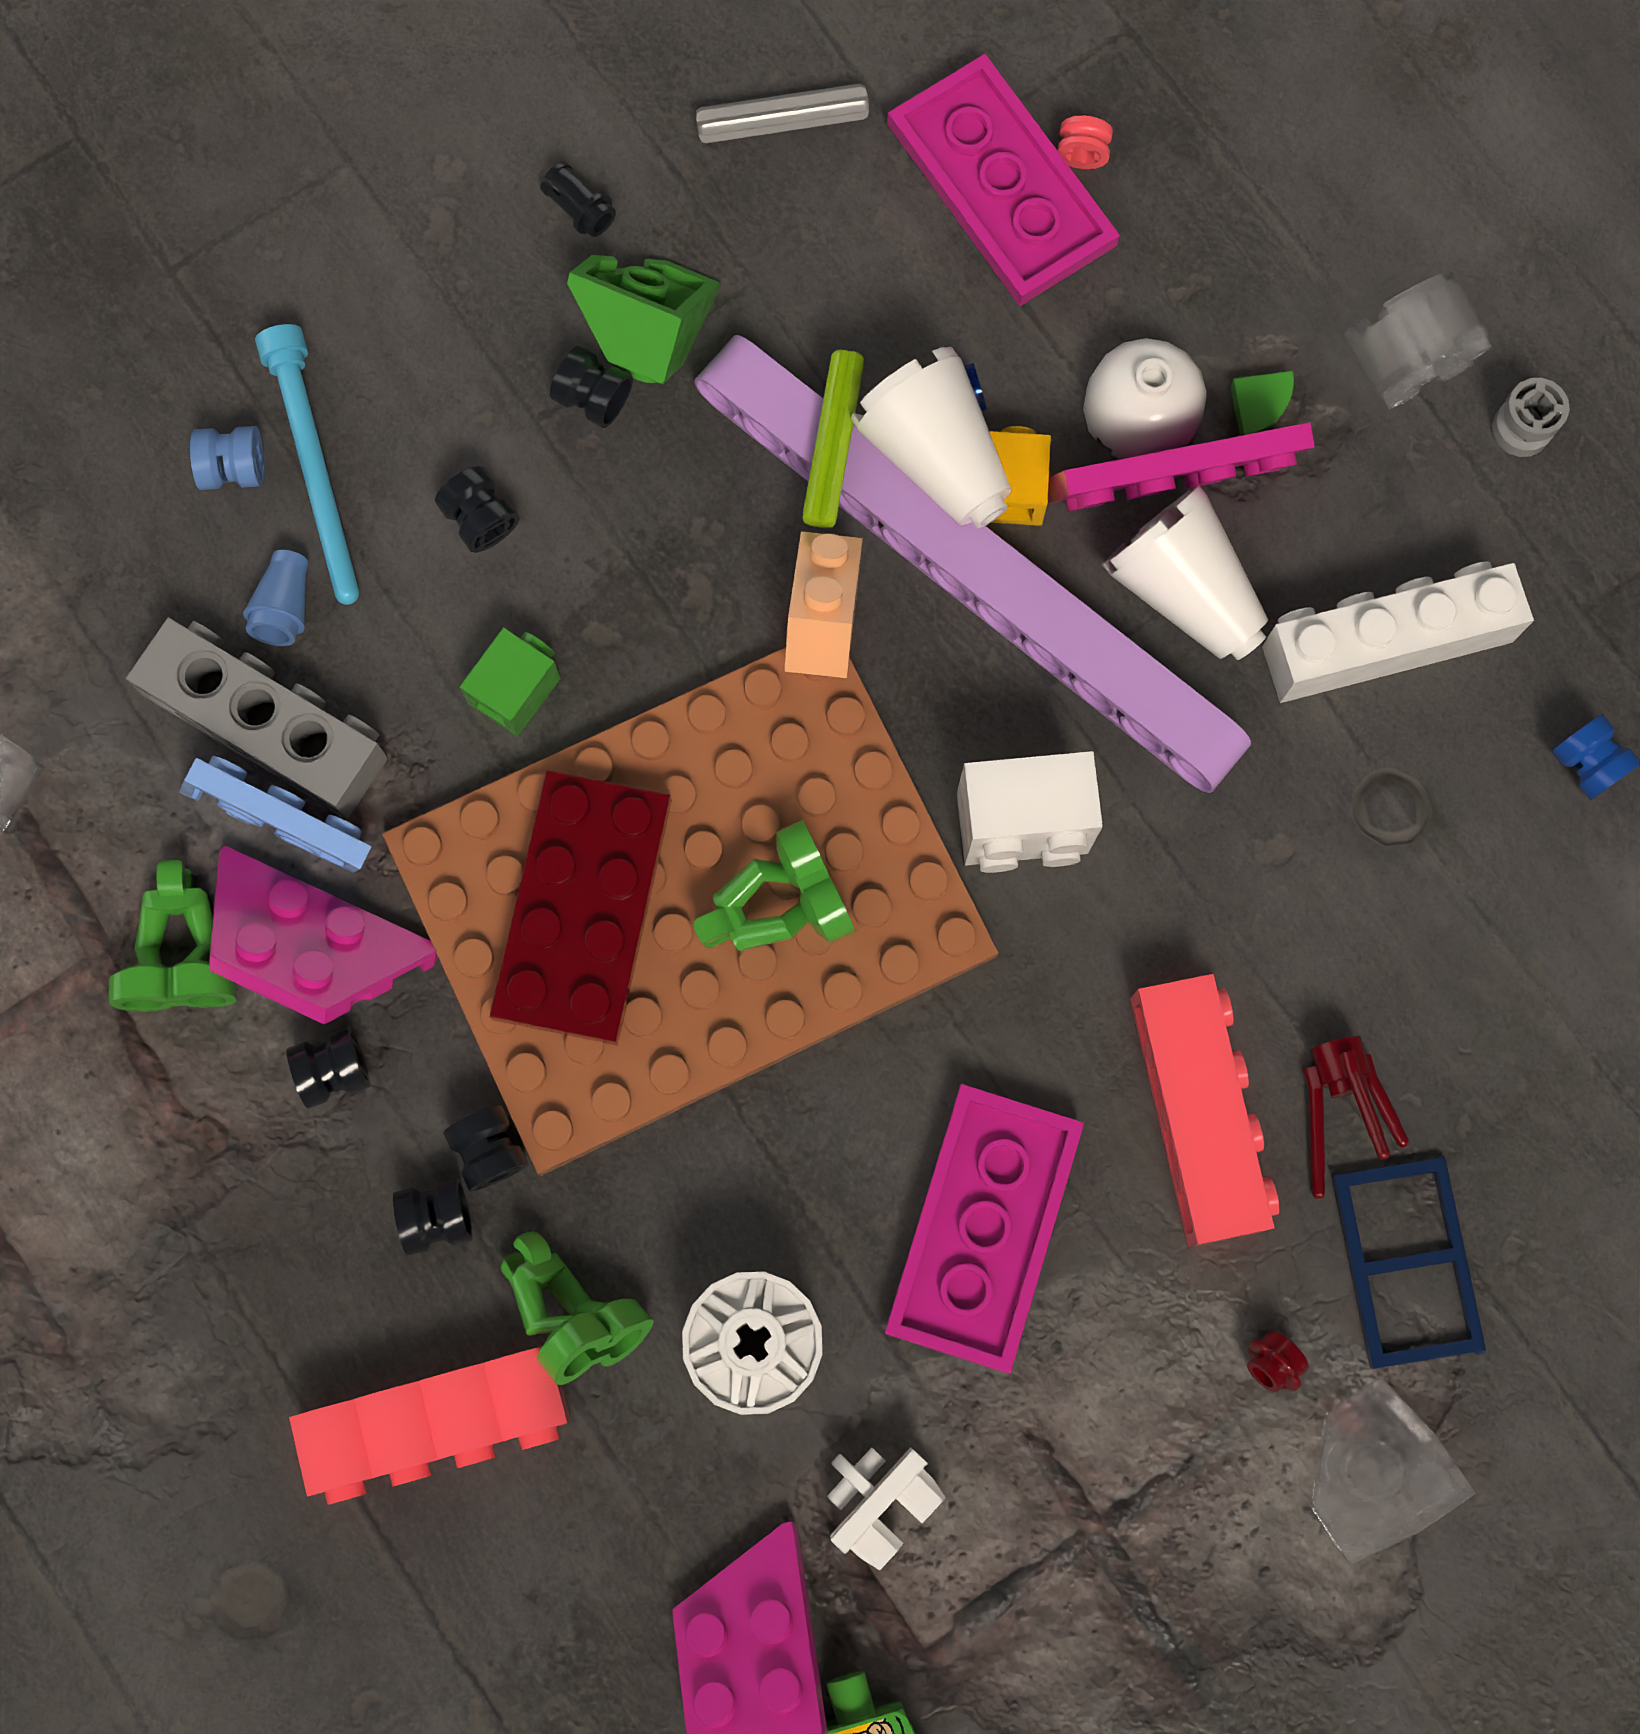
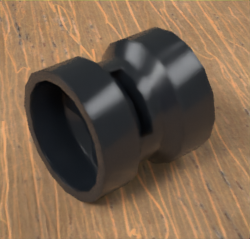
M575 346L565 356L556 371L550 387V397L566 408L573 406L584 407L587 420L601 428H607L616 419L625 405L632 388L633 377L630 373L617 366L604 369V366L598 362L595 353L582 346Z
M481 466L470 467L452 477L441 487L434 500L446 519L457 521L460 526V538L470 552L474 553L485 551L501 542L514 530L520 520L519 514L511 503L506 499H500L494 494L495 482L486 469Z
M350 1027L330 1033L327 1041L320 1043L319 1046L315 1047L308 1042H303L286 1050L293 1082L303 1104L308 1109L326 1103L333 1091L345 1090L352 1094L370 1087L367 1066L359 1043Z
M501 1105L474 1113L452 1124L443 1132L450 1149L460 1153L464 1162L461 1174L470 1192L486 1188L507 1179L529 1165L521 1147L512 1144L507 1131L510 1122Z
M458 1177L440 1181L430 1191L419 1192L415 1188H409L393 1193L396 1227L406 1255L428 1251L432 1243L445 1240L451 1245L472 1241V1226L468 1204L462 1183Z

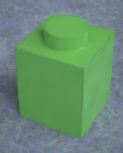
M503 627L461 684L460 689L470 706L519 737L561 678L555 661L552 660L555 653L548 645L528 632H524L521 638Z

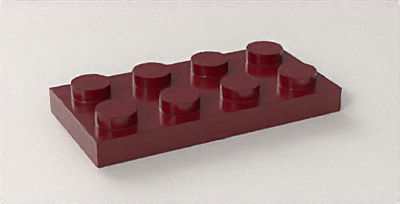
M546 770L489 1016L492 1020L618 1045L671 807V795Z

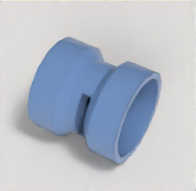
M257 426L236 427L229 434H220L214 428L193 429L190 438V459L193 478L199 490L220 489L225 482H236L242 488L263 486L265 479V457L261 434Z

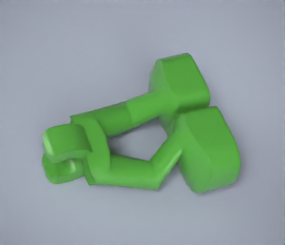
M803 819L776 832V849L781 863L753 859L721 889L713 894L712 898L717 910L707 913L694 921V930L705 947L714 948L732 939L737 950L743 952L763 945L791 939L808 922L817 934L831 943L856 932ZM765 881L791 883L800 889L799 903L780 916L747 920L741 909Z
M164 860L159 862L157 865L158 890L146 891L142 896L134 949L139 964L126 967L109 977L108 1003L116 1009L137 1012L159 1011L173 1006L213 1008L236 1003L237 983L209 971L210 961L207 960L210 958L214 916L208 894L201 888H194V876L189 869L185 868L182 861ZM170 915H183L197 946L182 962L175 964L172 968H168L161 964L160 948Z
M532 1231L518 1235L513 1245L521 1253L515 1252L507 1255L500 1265L501 1271L512 1285L526 1334L551 1333L536 1358L556 1385H564L575 1380L597 1363H600L602 1366H611L621 1361L639 1346L654 1324L651 1316L635 1299H620L607 1303L591 1300L558 1254H551L547 1242L538 1232ZM547 1288L570 1315L547 1317L542 1289Z

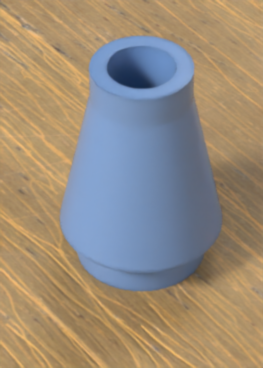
M276 550L272 553L270 564L243 612V616L247 620L246 632L254 639L269 645L289 646L295 642L296 635L304 631L306 572L309 562L301 554L290 550Z

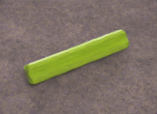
M840 349L834 351L831 355L803 508V521L812 527L827 529L832 528L836 524L854 424L851 416L853 413H856L864 368L863 356L855 351Z

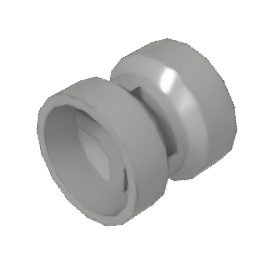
M1542 377L1529 378L1520 382L1494 416L1492 431L1498 446L1508 454L1517 457H1529L1541 452L1567 421L1570 408L1569 400L1564 390L1555 382Z

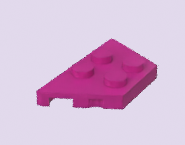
M224 845L219 851L209 971L313 1020L326 1024L349 1012L355 1003L362 1000H372L391 990L393 979L418 966L425 972L434 967L438 961L437 950L434 949L430 940Z
M791 1521L782 1523L672 1609L686 1734H828L798 1527Z

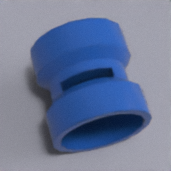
M1603 714L1552 750L1563 766H1575L1578 769L1576 773L1580 776L1579 787L1590 800L1640 765V760L1630 748L1621 747L1618 743L1614 744L1611 740L1614 735V727Z

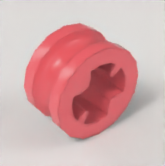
M1082 115L1067 118L1061 123L1059 135L1062 140L1058 143L1057 151L1068 166L1079 169L1102 167L1109 160L1110 149L1108 144L1112 140L1113 129L1106 121L1093 116Z

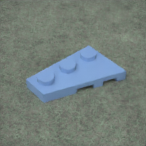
M212 756L209 763L198 758L193 762L179 793L199 801L203 792L219 799L216 805L237 820L258 827H263L264 823L276 828L274 834L289 844L352 873L361 869L372 846L359 840L363 831L358 827L328 814L325 822L301 811L305 804V801L274 785H271L267 793L243 782L247 772L220 757Z

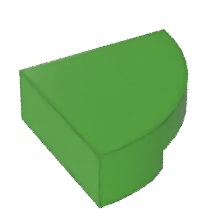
M1293 371L1233 379L1230 389L1239 436L1268 431L1282 417L1293 393Z

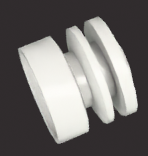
M766 1272L735 1273L711 1284L693 1303L682 1331L683 1361L694 1386L714 1405L740 1415L769 1414L794 1402L813 1381L823 1354L822 1326L810 1300L790 1281ZM747 1324L755 1332L766 1327L771 1334V1338L764 1344L765 1350L769 1355L760 1362L752 1355L741 1359L735 1351V1348L742 1342L738 1331Z

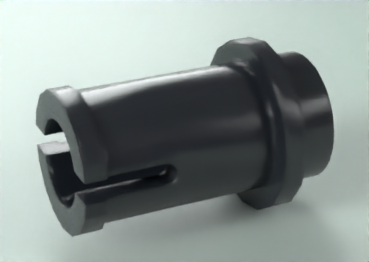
M567 162L557 163L546 173L544 177L554 185L551 186L547 181H542L540 190L574 220L573 227L580 234L588 233L592 237H597L610 227L616 216V210L612 207V199L607 193H597L572 170V167Z

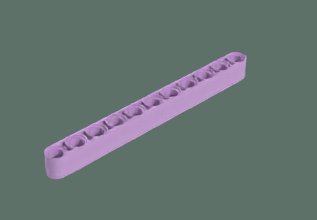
M734 335L695 378L694 382L697 389L717 410L809 481L824 398L745 337ZM853 424L839 506L1181 778L1203 792H1213L1251 746V741L1244 730L988 527L976 528L973 522L960 526L858 431L856 425Z

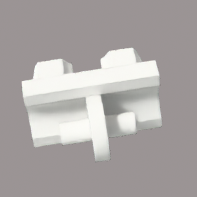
M872 1447L855 1466L841 1454L831 1462L844 1478L827 1497L840 1510L846 1506L858 1491L864 1498L830 1534V1540L844 1554L851 1549L859 1558L878 1570H881L903 1545V1542L878 1519L889 1505L897 1499L914 1517L923 1523L946 1498L934 1479L923 1469L928 1463L911 1447L875 1486L869 1479L886 1460Z

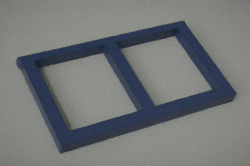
M1437 1155L1431 1160L1331 1176L1370 1369L1467 1353L1484 1354L1486 1346L1445 1156ZM1434 1173L1450 1249L1365 1263L1349 1186ZM1453 1262L1469 1339L1383 1353L1368 1276Z

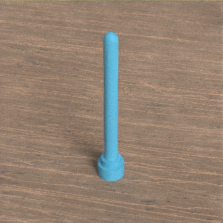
M293 324L272 326L261 331L255 337L261 364L269 368L270 374L278 378L335 597L340 603L350 605L357 601L359 588L301 370L305 368L304 359L308 356L303 330L301 327Z

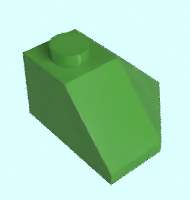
M591 255L569 273L567 285L607 361L625 368V371L638 381L664 384L683 366L718 294L721 283L667 260L645 259L643 267L629 266L626 268H616L618 261L614 256Z

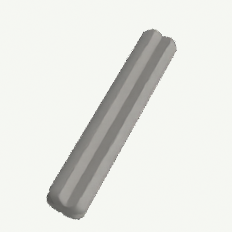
M859 83L700 107L696 110L698 136L701 142L712 143L864 120L869 115V99L865 86Z

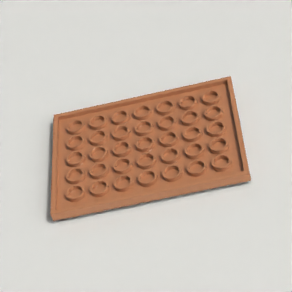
M785 647L382 833L539 1176L997 958L999 953L850 657L847 678L785 672ZM546 770L671 795V807L618 1045L492 1020L489 1017ZM803 819L856 932L831 943L817 934L808 922L791 939L763 945L743 952L737 950L732 939L714 948L705 947L694 930V921L707 913L717 910L712 898L713 894L721 889L753 859L781 863L776 849V832ZM765 881L741 909L747 920L780 916L799 903L801 891L791 883Z

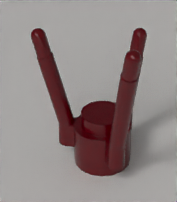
M1360 1036L1341 1038L1314 1047L1311 1051L1315 1066L1303 1069L1309 1090L1310 1167L1312 1195L1316 1199H1322L1325 1195L1323 1088H1329L1331 1098L1354 1094L1368 1135L1380 1159H1387L1390 1156V1151L1369 1092L1396 1144L1401 1148L1409 1144V1139L1400 1123V1119L1377 1076L1372 1056L1365 1053Z

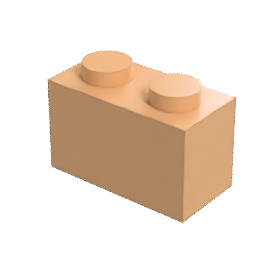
M801 531L788 614L785 672L847 678L863 538Z

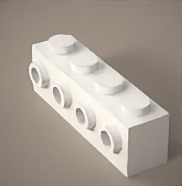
M1488 561L1479 562L1457 571L1454 574V579L1433 583L1431 577H1422L1400 585L1396 588V594L1375 599L1372 592H1364L1343 599L1337 604L1338 609L1315 614L1314 608L1308 607L1281 616L1278 619L1279 624L1275 625L1262 646L1279 702L1283 703L1513 643L1534 621L1515 564L1511 563L1492 568L1491 563Z

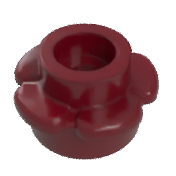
M1269 1331L1261 1340L1253 1339L1249 1343L1248 1354L1251 1360L1248 1362L1247 1367L1260 1385L1271 1392H1277L1280 1388L1296 1391L1301 1387L1299 1378L1308 1370L1309 1365L1304 1354L1291 1340L1281 1333Z

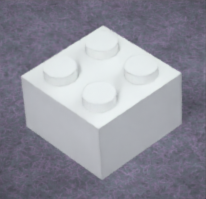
M1093 751L964 763L957 790V802L965 866L980 864L981 872L996 873L1016 869L1018 867L1017 861L1042 858L1043 866L1059 867L1076 864L1081 861L1080 855L1089 853L1103 827Z

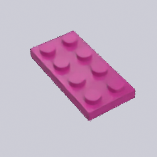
M983 54L888 112V127L1019 307L1118 245L1120 234L986 54Z
M1311 423L1064 470L1049 478L1048 501L1049 504L1066 501L1067 510L1071 512L1115 501L1113 491L1125 489L1127 500H1132L1176 489L1174 479L1184 478L1186 489L1194 488L1198 484L1199 486H1204L1237 477L1235 467L1243 466L1245 477L1279 471L1281 468L1297 465L1295 454L1315 447Z
M960 1085L884 1334L1011 1374L1084 1122L970 1086Z

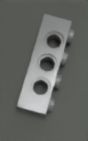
M168 617L132 668L126 680L146 699L348 820L388 760L378 743L375 742L379 734L369 725L348 714L344 721L341 722L323 710L327 706V702L308 688L296 683L290 691L273 681L272 678L276 672L253 655L244 652L238 660L220 649L224 644L223 639L205 626L192 621L190 626L185 628ZM212 672L223 673L221 684L216 690L208 694L197 693L198 684L205 675ZM262 703L275 704L274 713L269 721L258 726L249 725V715L256 706ZM314 734L327 735V744L321 753L314 757L300 756V748L306 738Z

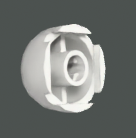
M1149 338L1124 342L1104 356L1089 379L1083 407L1088 431L1096 441L1099 438L1105 446L1112 449L1111 455L1119 460L1184 447L1194 438L1203 421L1206 388L1199 367L1188 353L1173 344Z

